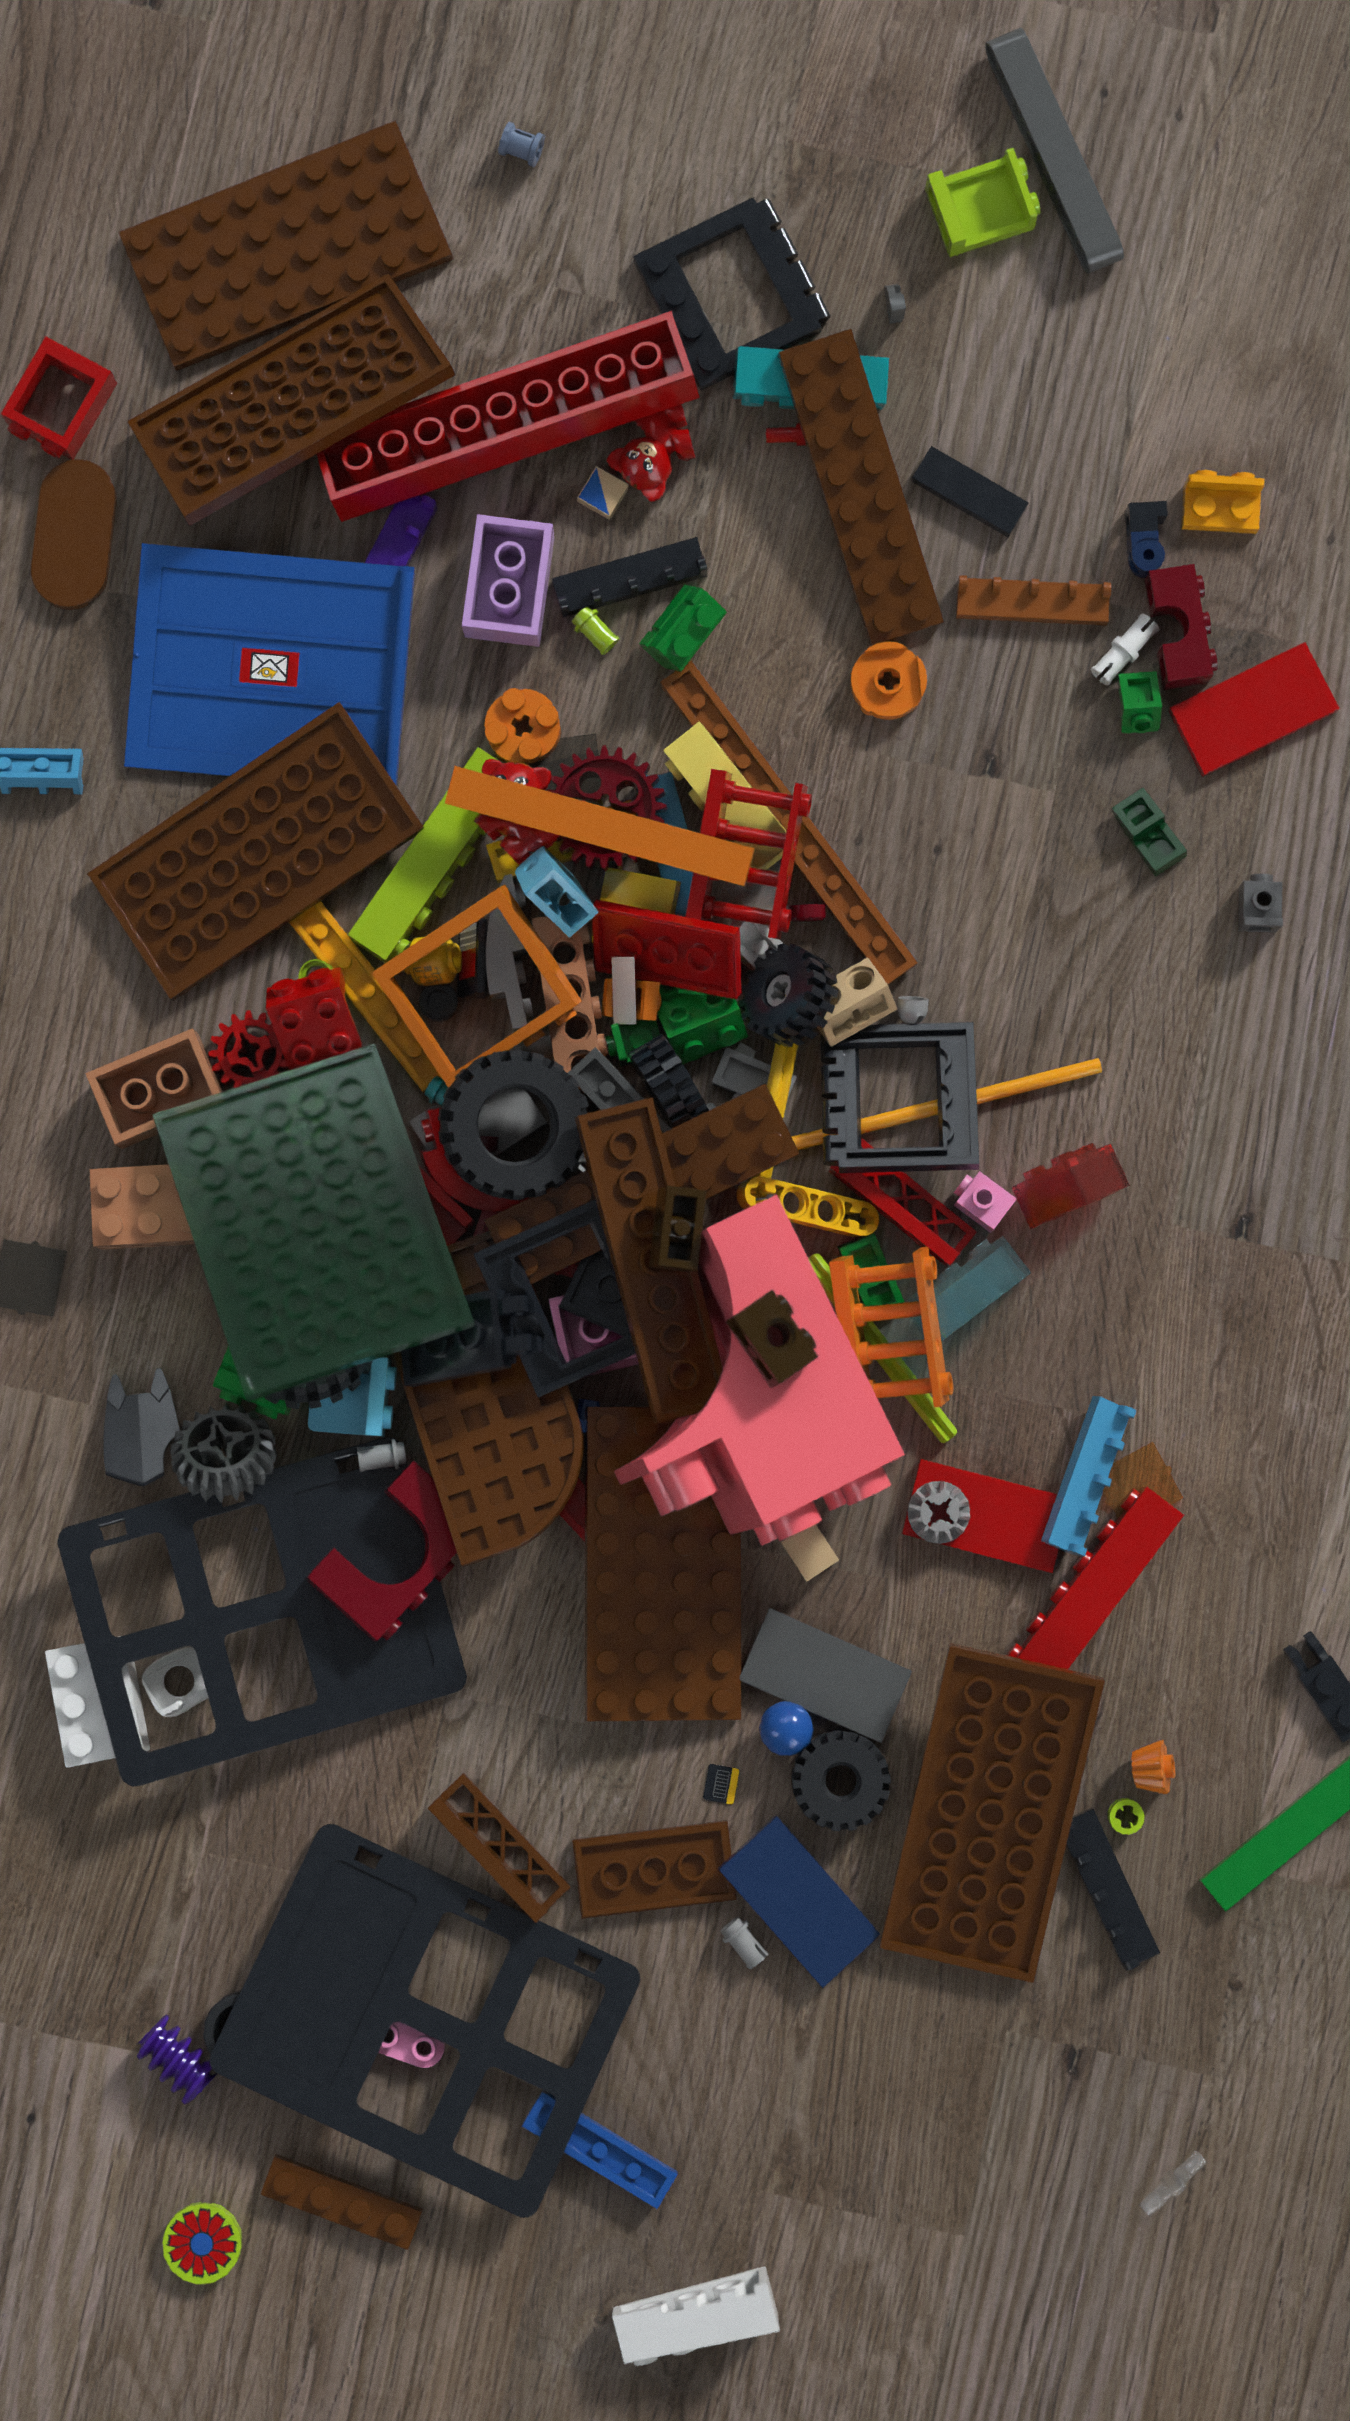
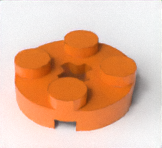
M881 642L874 644L864 651V654L858 658L853 666L850 680L851 692L860 709L866 715L884 720L902 718L917 709L925 693L927 673L924 663L918 655L916 657L912 651L900 643ZM884 672H891L892 678H899V684H895L893 690H886L885 686L879 685L878 680L883 679Z
M508 689L492 703L486 714L484 723L486 739L495 755L506 763L516 762L529 766V763H535L539 760L543 761L554 752L559 743L561 726L558 711L552 702L540 692L531 689ZM528 719L529 726L533 728L532 732H524L521 737L515 735L516 728L513 726L514 723Z

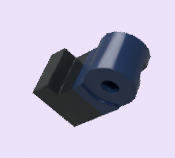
M1167 501L1129 503L1125 510L1128 565L1131 572L1139 578H1146L1150 570L1160 569L1165 560L1164 547L1159 542L1158 525L1164 524L1168 516Z

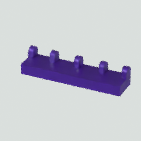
M423 495L422 497L415 496L395 503L365 563L408 566L438 509L436 501Z

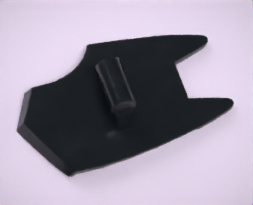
M157 1368L155 1371L151 1393L126 1396L118 1375L114 1374L112 1376L107 1395L104 1423L105 1475L142 1487L164 1476L166 1449L174 1439L175 1431H180L171 1391L161 1368Z

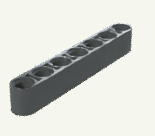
M1018 28L985 43V50L990 66L1083 270L1090 274L1123 260L1124 251L1120 238L1025 31L1022 28Z

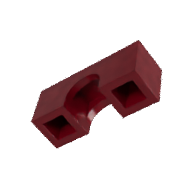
M1195 564L1150 570L1144 581L1150 617L1171 616L1179 621L1184 631L1183 639L1174 643L1162 644L1157 653L1163 691L1208 684L1214 675L1213 671L1218 669L1215 649H1209L1207 635L1211 634V620L1208 611L1203 612L1200 598L1205 596L1202 575H1196Z

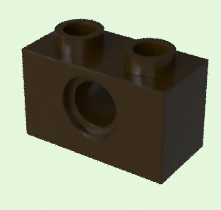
M668 1185L658 1189L649 1268L687 1273L698 1270L706 1190Z
M773 1289L725 1321L770 1388L781 1384L819 1357L814 1350L817 1346L811 1334L805 1328L799 1329L791 1317L793 1315L791 1305L781 1294L776 1295ZM769 1327H776L781 1331L783 1335L781 1347H775L768 1341L767 1330Z

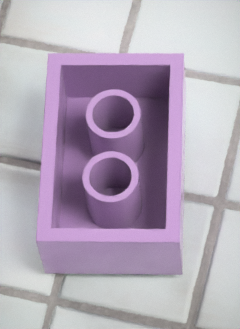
M477 514L462 620L465 638L540 647L555 538L553 524Z

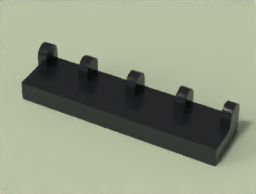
M694 537L552 578V583L562 617L564 618L578 614L586 606L592 610L707 577L708 569L698 538Z
M1091 1807L1074 1815L1066 1846L1122 1967L1126 1971L1138 1967L1140 1962L1160 1954V1951L1094 1809Z

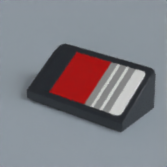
M485 917L459 933L458 945L462 953V969L458 973L457 995L459 998L485 999V996H487L486 942L488 922Z

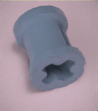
M508 122L500 139L498 153L502 156L510 154L528 161L529 166L535 167L542 153L545 134L538 132L536 135L515 128L514 123Z

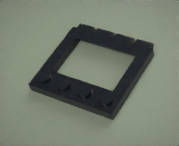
M754 197L633 256V262L660 314L672 311L700 391L734 375L737 348L725 353L677 260L745 228L793 321L742 345V347L785 350L820 333V324L831 318L819 293H814L808 297L805 296L812 292L816 286L802 260L790 265L788 264V262L797 258L799 254L786 229L781 228L774 232L771 231L777 228L782 221L770 199L756 203Z
M974 1022L869 1025L832 1047L823 1035L820 1036L821 1062L827 1064L821 1067L822 1097L834 1099L822 1102V1131L825 1134H838L823 1137L824 1165L839 1166V1173L979 1170ZM935 1047L939 1147L862 1149L859 1049Z
M596 1199L474 1253V1257L489 1290H504L505 1293H510V1297L527 1295V1298H537L518 1255H522L576 1229L585 1227L587 1224L591 1225L617 1283ZM539 1301L538 1314L512 1317L514 1336L531 1334V1337L541 1336L543 1352L520 1356L538 1397L636 1354L630 1333L566 1362Z

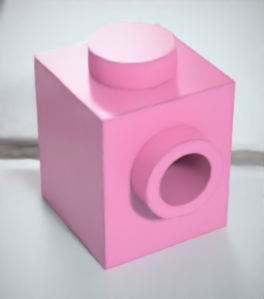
M980 1171L974 1179L966 1175L954 1191V1194L959 1197L954 1206L990 1233L1017 1199Z

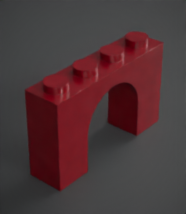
M412 1461L384 1493L409 1514L422 1530L425 1540V1553L418 1570L402 1583H377L367 1578L341 1553L333 1548L305 1578L374 1642L378 1641L381 1636L388 1640L403 1624L398 1619L399 1616L408 1607L414 1611L429 1595L424 1590L434 1578L440 1582L455 1566L450 1560L457 1551L434 1479L415 1461Z

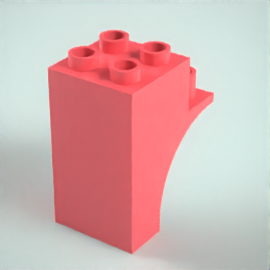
M778 1196L770 1197L704 1229L701 1236L697 1271L723 1367L722 1374L710 1399L700 1412L675 1419L666 1433L652 1447L638 1458L614 1470V1473L620 1485L642 1476L661 1516L674 1510L683 1509L711 1495L729 1534L733 1535L753 1529L762 1546L776 1539L779 1541L784 1540L820 1522L822 1518L813 1502L820 1497H823L829 1511H832L845 1504H848V1506L853 1505L891 1486L883 1466L905 1454ZM773 1289L776 1295L781 1294L793 1309L791 1317L799 1329L805 1328L811 1334L817 1346L814 1350L819 1357L781 1384L770 1388L725 1321ZM769 1327L767 1330L768 1341L775 1347H781L783 1343L781 1331L776 1327Z

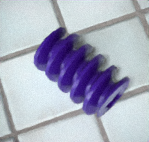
M166 2014L136 2044L141 2045L137 2058L141 2060L151 2055L152 2059L148 2069L152 2071L162 2066L163 2071L159 2080L164 2082L173 2077L175 2080L170 2091L175 2093L185 2089L186 2092L182 2099V2103L185 2105L191 2102L212 2081L217 2073L210 2074L212 2069L210 2059L201 2064L199 2063L203 2053L201 2048L190 2053L187 2051L192 2041L190 2037L180 2041L176 2040L181 2029L179 2026L169 2030L165 2029L169 2020V2016Z

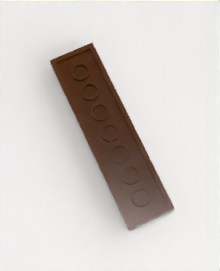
M852 329L780 351L778 358L870 646L942 624L944 620Z
M766 1083L662 1133L675 1186L706 1190V1199L800 1154ZM588 1170L567 1179L558 1188L553 1186L547 1189V1194L536 1198L530 1197L485 1219L484 1221L495 1244L594 1200L595 1195ZM587 1224L585 1227L576 1229L518 1256L530 1283L533 1284L601 1251V1247L591 1225Z
M653 1098L574 1117L653 1422L658 1424L700 1412L714 1392L723 1367L698 1271L687 1273L649 1268L657 1191L659 1188L667 1185L675 1186Z

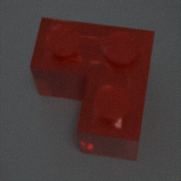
M1090 1143L1073 1152L1069 1151L1051 1159L1053 1167L1047 1170L1043 1164L1023 1173L1025 1181L1013 1186L1012 1190L1030 1229H1033L1080 1207L1110 1196L1130 1186L1112 1145L1108 1144L1096 1149L1094 1143Z

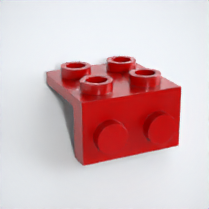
M341 967L331 970L329 968H320L311 972L307 977L296 980L282 979L274 983L272 987L267 988L266 1011L290 1071L301 1072L353 1057L362 1052V1042L345 999V978Z

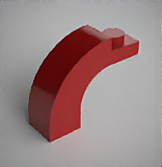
M442 1107L425 1110L427 1119L421 1120V1127L425 1142H433L434 1148L420 1151L419 1153L430 1177L450 1197L475 1209L494 1212L504 1211L524 1201L498 1198L485 1194L461 1179L456 1174L457 1172L453 1166L448 1163L444 1155L443 1145L439 1140L440 1120H438L439 1109Z

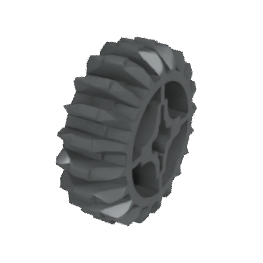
M227 1404L224 1405L222 1410L218 1411L210 1405L209 1411L205 1415L195 1411L194 1422L183 1420L182 1430L175 1431V1443L171 1444L170 1449L173 1472H176L182 1487L187 1486L192 1496L201 1492V1496L205 1501L216 1495L221 1503L227 1495H232L238 1500L239 1492L242 1491L252 1495L253 1484L264 1485L265 1475L272 1474L273 1462L276 1461L277 1457L276 1447L274 1446L276 1445L275 1437L269 1429L266 1420L259 1419L255 1410L246 1413L242 1405L234 1411ZM221 1448L224 1449L225 1455H227V1457L223 1456L222 1450H220Z

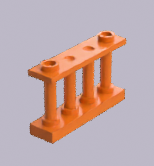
M921 1247L912 1253L913 1262L860 1268L859 1265H854L853 1255L837 1257L830 1261L829 1267L836 1316L877 1399L932 1393L934 1407H942L950 1400L949 1395L953 1394V1379L951 1373L945 1370L933 1280L937 1279V1264L935 1257L929 1256V1248ZM916 1278L919 1301L866 1307L864 1303L859 1301L858 1288H861L863 1283ZM921 1316L924 1339L873 1345L869 1341H865L863 1326H866L867 1322ZM927 1355L930 1378L876 1383L874 1379H870L869 1364H872V1360Z

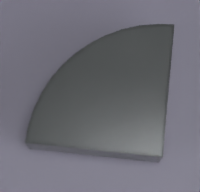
M899 284L885 285L884 292L889 324L902 322L905 317L906 304L904 294L900 293L901 286Z

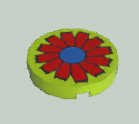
M207 2202L191 2203L179 2210L166 2227L162 2241L164 2258L171 2271L182 2280L198 2285L214 2283L226 2276L239 2260L242 2248L241 2228L234 2215L222 2205Z

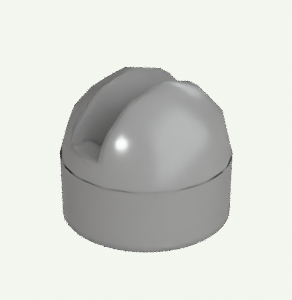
M917 996L898 997L897 1010L900 1019L906 1024L921 1023L927 1015L929 999Z

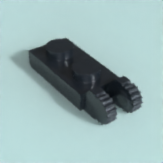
M1309 1631L1303 1637L1305 1644L1317 1658V1663L1307 1668L1300 1653L1292 1645L1287 1646L1283 1651L1298 1673L1296 1677L1335 1735L1344 1743L1350 1739V1683L1333 1657L1327 1655L1326 1650L1320 1644L1317 1637Z

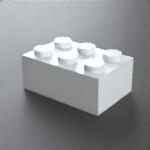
M85 1643L45 1651L65 1767L115 1758ZM134 1661L122 1667V1676L141 1746L145 1751L150 1750V1744Z

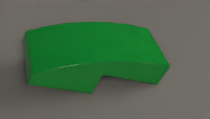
M874 1232L868 1236L858 1237L837 1246L841 1256L853 1255L854 1265H859L860 1268L888 1265ZM896 1280L863 1283L861 1288H858L860 1300L865 1304V1307L905 1302Z

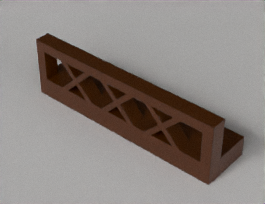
M465 1773L457 1778L427 1808L535 1923L571 1888V1885ZM464 1785L474 1796V1812H458L447 1799ZM479 1802L489 1812H479ZM463 1817H474V1828ZM479 1817L495 1818L501 1824V1841L484 1840L479 1835ZM506 1830L516 1841H506ZM491 1846H501L500 1856ZM505 1846H522L528 1853V1869H512L505 1862ZM533 1859L542 1867V1869H532ZM517 1874H528L527 1884ZM532 1875H549L559 1887L543 1902L532 1891Z

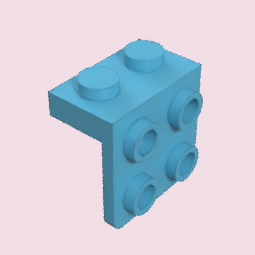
M372 1357L373 1362L369 1374L362 1373L360 1375L361 1384L354 1391L347 1387L342 1391L343 1399L332 1403L329 1397L320 1400L322 1407L314 1409L309 1407V1429L316 1432L385 1437V1429H391L393 1422V1406H388L389 1390H395L397 1367H391L392 1360L389 1358Z

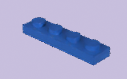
M542 2090L524 2120L522 2127L540 2137L555 2104V2097ZM581 2113L564 2151L656 2209L660 2206L678 2175V2171Z

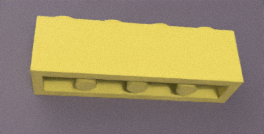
M697 722L663 750L669 757V760L664 764L678 781L685 778L693 789L688 795L701 811L705 808L711 768L732 773L731 781H736V786L752 788L700 722ZM733 801L732 805L727 804L725 819L729 820L730 824L785 834L787 832L767 806ZM734 841L737 844L755 848L750 867L767 870L782 858L783 849Z

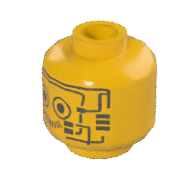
M424 937L414 938L409 947ZM450 939L405 969V973L407 975L411 974L414 982L419 986L451 983L456 977V973H460L462 969L460 947Z

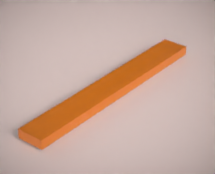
M454 766L445 804L744 887L755 848Z

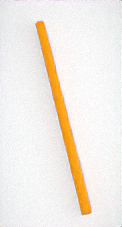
M1095 1058L976 1089L977 1105L1102 1073L1100 1060ZM937 1099L861 1118V1134L938 1115ZM822 1129L791 1137L797 1149L802 1150L822 1145L824 1136L838 1134H825Z

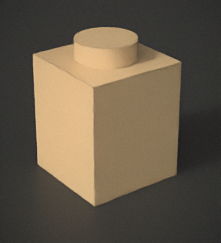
M816 1524L780 1542L806 1582L839 1561Z

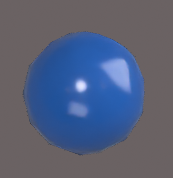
M782 1701L769 1707L763 1713L759 1726L763 1744L770 1752L781 1756H793L802 1752L811 1742L814 1730L809 1713L801 1705L788 1701Z

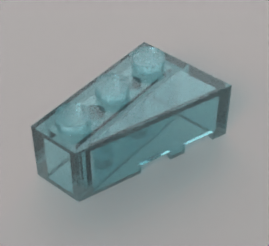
M1003 1236L992 1244L987 1239L969 1252L973 1259L961 1268L957 1263H954L938 1276L942 1283L936 1286L934 1291L941 1342L1031 1274V1271ZM918 1292L907 1300L909 1302L919 1301ZM921 1316L909 1317L924 1336Z

